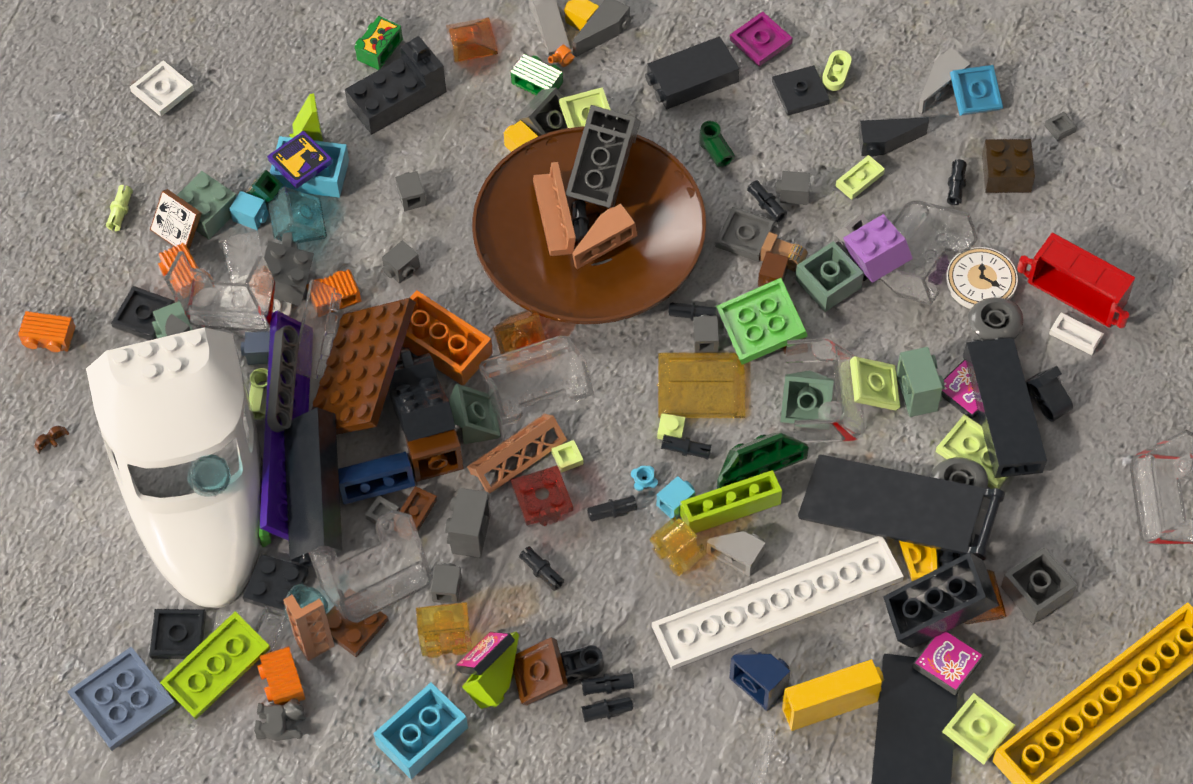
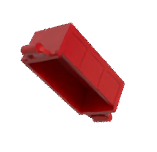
M1055 233L1050 234L1034 256V259H1030L1025 255L1020 257L1017 271L1023 273L1028 278L1029 284L1108 328L1112 324L1117 325L1119 328L1126 327L1129 313L1123 310L1128 302L1135 281L1134 276ZM1028 264L1031 265L1030 271L1027 270Z

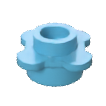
M640 466L631 471V477L634 478V488L636 490L642 491L644 488H655L657 486L658 480L654 477V468L652 466Z

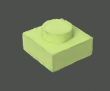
M662 413L657 439L663 440L664 434L682 438L685 417Z
M574 440L552 448V455L561 473L584 464V460Z

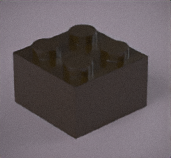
M985 139L982 152L985 193H1031L1035 179L1031 139Z

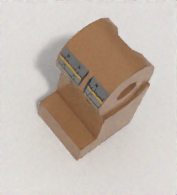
M769 232L761 248L760 261L764 260L766 251L789 257L788 269L796 271L797 265L806 259L808 255L807 250L798 244H791L777 238V234Z

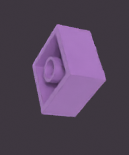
M884 214L843 237L850 257L872 283L913 259L906 239Z

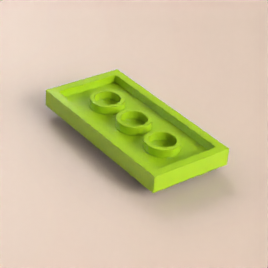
M235 611L160 683L197 719L260 659L261 655L266 654L271 647Z

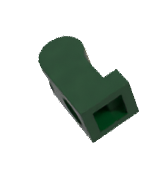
M264 170L245 193L261 198L267 203L274 198L283 184L269 171Z

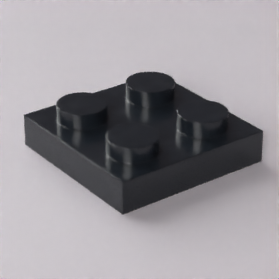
M261 554L243 595L244 602L287 614L283 599L293 595L297 601L309 573L308 568Z

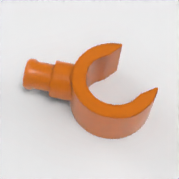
M563 44L556 50L555 54L548 57V62L558 63L562 67H566L573 61L575 56Z

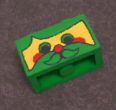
M378 16L374 22L369 24L362 38H359L355 43L354 49L357 60L377 70L381 69L403 40L401 26Z

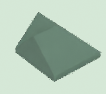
M810 370L785 374L780 422L829 427L834 379Z
M460 384L455 385L449 403L454 423L461 427L463 443L469 444L500 438L493 395Z

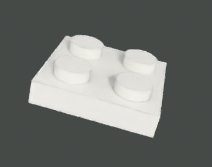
M163 60L131 85L130 89L134 95L162 117L192 93L194 86Z

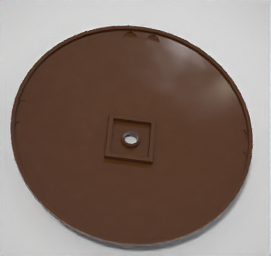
M585 126L565 128L538 136L522 144L503 158L484 181L478 193L472 217V233L478 259L489 279L505 296L536 315L572 324H603L642 314L656 307L676 292L688 279L699 260L706 232V213L699 188L685 166L674 155L655 142L637 134L635 144L632 143L615 202V206L621 204L635 222L637 236L577 269L574 265L572 254L550 256L533 183L534 175L550 174L551 163L558 162L566 194ZM566 196L572 219L573 213L571 205L573 201L578 199ZM586 202V215L589 218L588 231L599 216L609 208ZM575 241L574 250L579 244L577 241ZM610 258L612 259L611 261L606 262V263H603V264L593 265V266L591 265V264H594V263H597V262H601V261H604V260H607V259H610Z

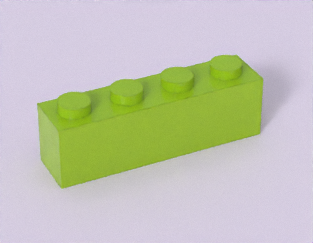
M772 470L680 501V516L688 535H692L780 505L782 489Z

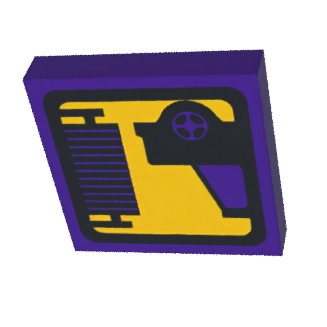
M304 131L267 156L268 161L296 189L333 164L332 158Z

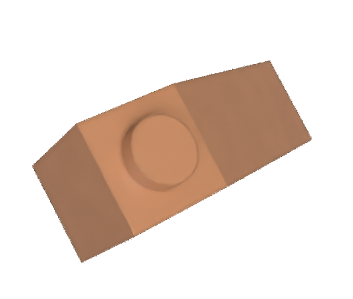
M621 204L609 208L601 214L573 251L574 265L577 269L637 236L635 222Z

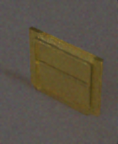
M658 353V418H661L662 413L685 418H745V369L737 353Z

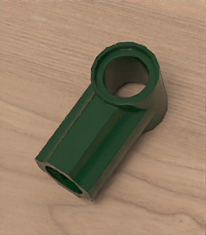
M705 121L700 128V146L708 151L717 167L723 168L728 166L735 159V154L720 133V125L714 121Z

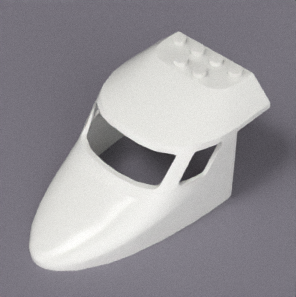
M204 327L107 350L86 370L101 435L135 528L156 567L183 597L205 608L216 609L225 607L242 593L249 582L261 545L259 523L263 468L260 444L233 334ZM244 411L249 427V443L247 442L243 426ZM234 438L237 440L239 470L219 485L188 495L166 498L142 495L127 466L130 464L147 469L184 464L222 450Z

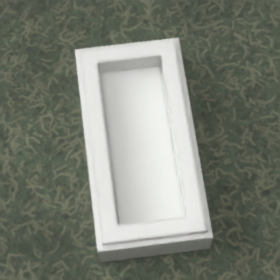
M1060 313L1049 332L1050 335L1090 355L1094 353L1104 333L1063 313Z

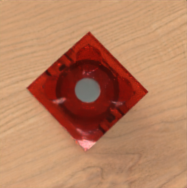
M558 465L511 479V485L526 526L537 522L542 526H547L549 520L556 523L562 514L574 511Z

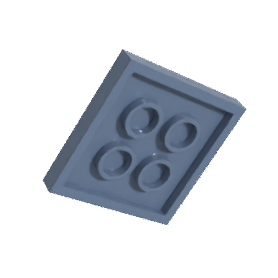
M132 646L67 691L111 751L176 706L174 700Z

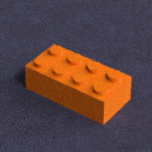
M416 290L410 297L416 304L403 347L409 348V351L417 356L430 353L436 369L464 386L493 353L492 340Z

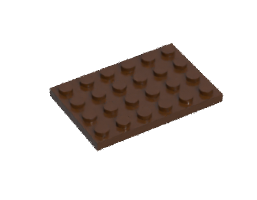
M411 298L346 313L340 319V325L333 340V346L326 361V367L320 379V385L311 409L313 410L318 407L335 413L336 435L377 427L416 302Z

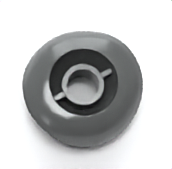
M990 297L977 302L968 313L971 328L983 341L994 340L1000 337L1016 339L1023 326V314L1019 306L1013 301L1003 298Z
M953 457L940 462L931 474L933 478L986 489L988 486V476L983 466L976 461L963 457Z

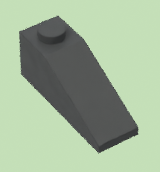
M604 0L572 41L573 55L577 57L617 37L623 29H627L631 22L630 6L617 0Z

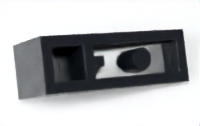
M929 117L860 120L859 142L861 156L869 155L875 157L885 155L926 135Z

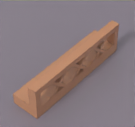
M552 162L550 174L534 175L533 183L550 256L567 255L573 253L576 237L558 162Z
M543 414L471 463L467 468L471 475L478 477L485 491L490 494L552 451V448L563 444L567 439L554 416ZM553 428L558 439L551 444L545 443L546 432ZM531 442L538 444L535 455L532 457L524 456L528 444ZM509 457H519L516 468L513 470L505 469L506 461ZM492 469L499 470L497 481L490 485L484 474Z
M293 595L283 599L296 643L307 661L335 647L324 605L320 598L303 608H300Z

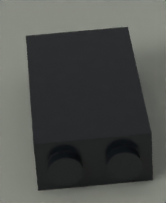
M718 36L647 63L645 78L648 85L653 86L657 101L659 103L662 102L667 110L739 82L740 68L721 37Z

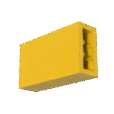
M871 659L785 688L782 710L791 731L878 702L879 693L882 691L881 684L884 681L882 671L879 667H875Z

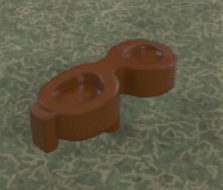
M54 426L47 434H42L36 439L34 448L39 454L49 442L55 448L58 444L54 439L60 438L65 434L69 435V432L65 427Z

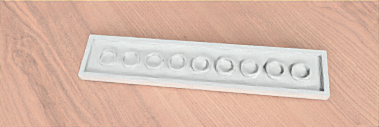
M877 536L652 622V628L670 668L673 670L901 582L904 576L884 538Z

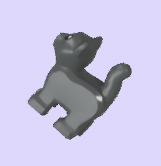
M290 699L284 705L266 706L263 703H258L257 715H259L260 719H266V722L255 721L254 732L257 739L268 738L280 741L302 738L303 733L297 729L287 730V719L292 721H303L306 719L304 708L298 699Z

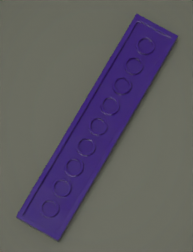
M277 310L272 313L270 321L260 529L289 541L284 431L276 433L270 429L267 423L274 337L277 330L288 325L292 326L299 336L292 419L309 412L312 328ZM284 333L287 342H290L287 334ZM282 353L283 359L288 363L287 357ZM280 373L282 381L286 384L285 377ZM278 394L280 402L284 405L283 398ZM277 415V421L282 426V421Z

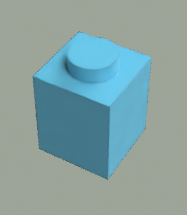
M242 191L239 192L229 208L233 222L258 230L261 223H265L268 217L265 200Z
M677 476L657 494L656 506L675 521L680 516V501L695 497V489L688 481H683Z

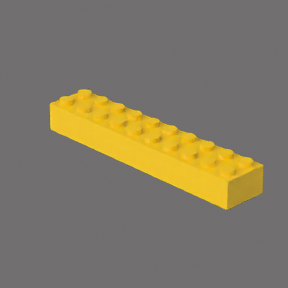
M1187 602L1000 746L995 752L994 764L1012 784H1049L1193 672V607Z

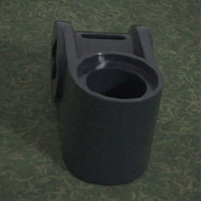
M590 645L560 653L568 684L597 676L603 671V655L597 646ZM589 658L598 659L594 664L586 662Z

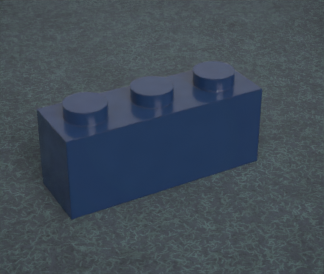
M406 451L338 469L339 490L344 505L415 486L412 468Z

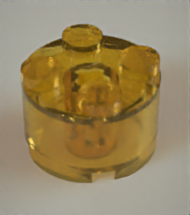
M676 516L658 529L649 539L654 546L652 548L654 553L661 560L666 558L671 563L669 568L678 577L686 573L707 554L703 544L699 546L696 544V534L681 519L678 518L676 520Z

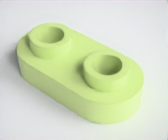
M837 50L829 56L822 79L826 89L837 91L844 86L851 67V56L849 53Z

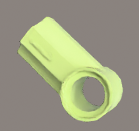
M264 368L254 370L250 376L249 401L255 420H263L266 415L267 382L264 385H257L261 381H267L268 370Z

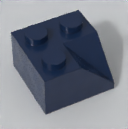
M749 648L731 657L729 678L762 708L768 711L784 695L785 688H788L790 670L787 663L782 659H776L772 654L757 653L752 648Z

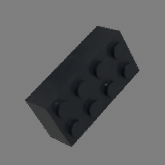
M970 552L883 596L897 641L910 648H914L999 606L984 561Z

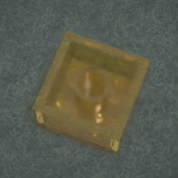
M467 602L416 608L418 638L422 656L436 658L442 654L449 653L463 655L467 651L472 650Z

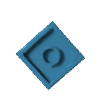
M994 65L959 69L950 72L960 116L1003 109Z

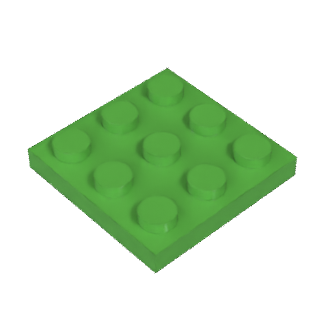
M782 278L716 306L742 365L808 336Z

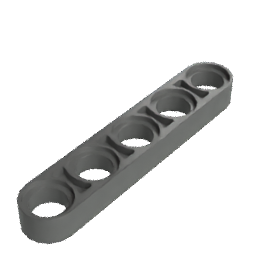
M289 325L277 330L274 337L267 423L270 429L276 433L288 429L292 423L299 336L297 331ZM284 333L287 334L290 342H287ZM282 353L287 357L288 363L283 359ZM280 373L285 377L286 384L282 381ZM278 394L283 398L284 405L280 402ZM277 415L282 421V426L277 421Z

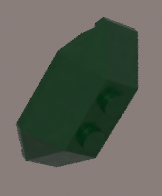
M783 433L760 435L754 441L738 444L728 452L717 479V489L772 470L776 472L806 460L809 447L807 443Z

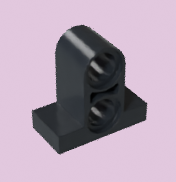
M1058 366L1039 372L1026 380L1028 392L1031 393L1043 415L1051 422H1054L1073 409V403L1058 379V376L1062 374Z

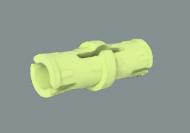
M120 185L115 201L110 205L111 212L106 222V227L112 231L114 225L116 226L115 231L120 230L124 215L128 213V203L133 193L132 188L126 186L125 191H123L124 185Z

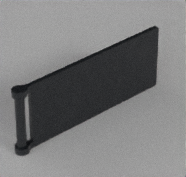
M820 454L814 466L798 517L805 521L965 555L970 552L978 558L986 560L988 553L986 547L999 504L1003 502L1005 492L998 488L986 489ZM984 497L988 498L990 503L977 546L969 547Z
M894 654L883 655L882 674L884 681L881 684L882 691L879 693L871 784H951L954 741L942 731L956 715L958 693L956 695L950 693L912 668L913 663L918 657Z

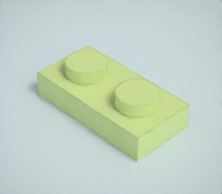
M868 155L836 181V187L853 200L884 175L885 168Z

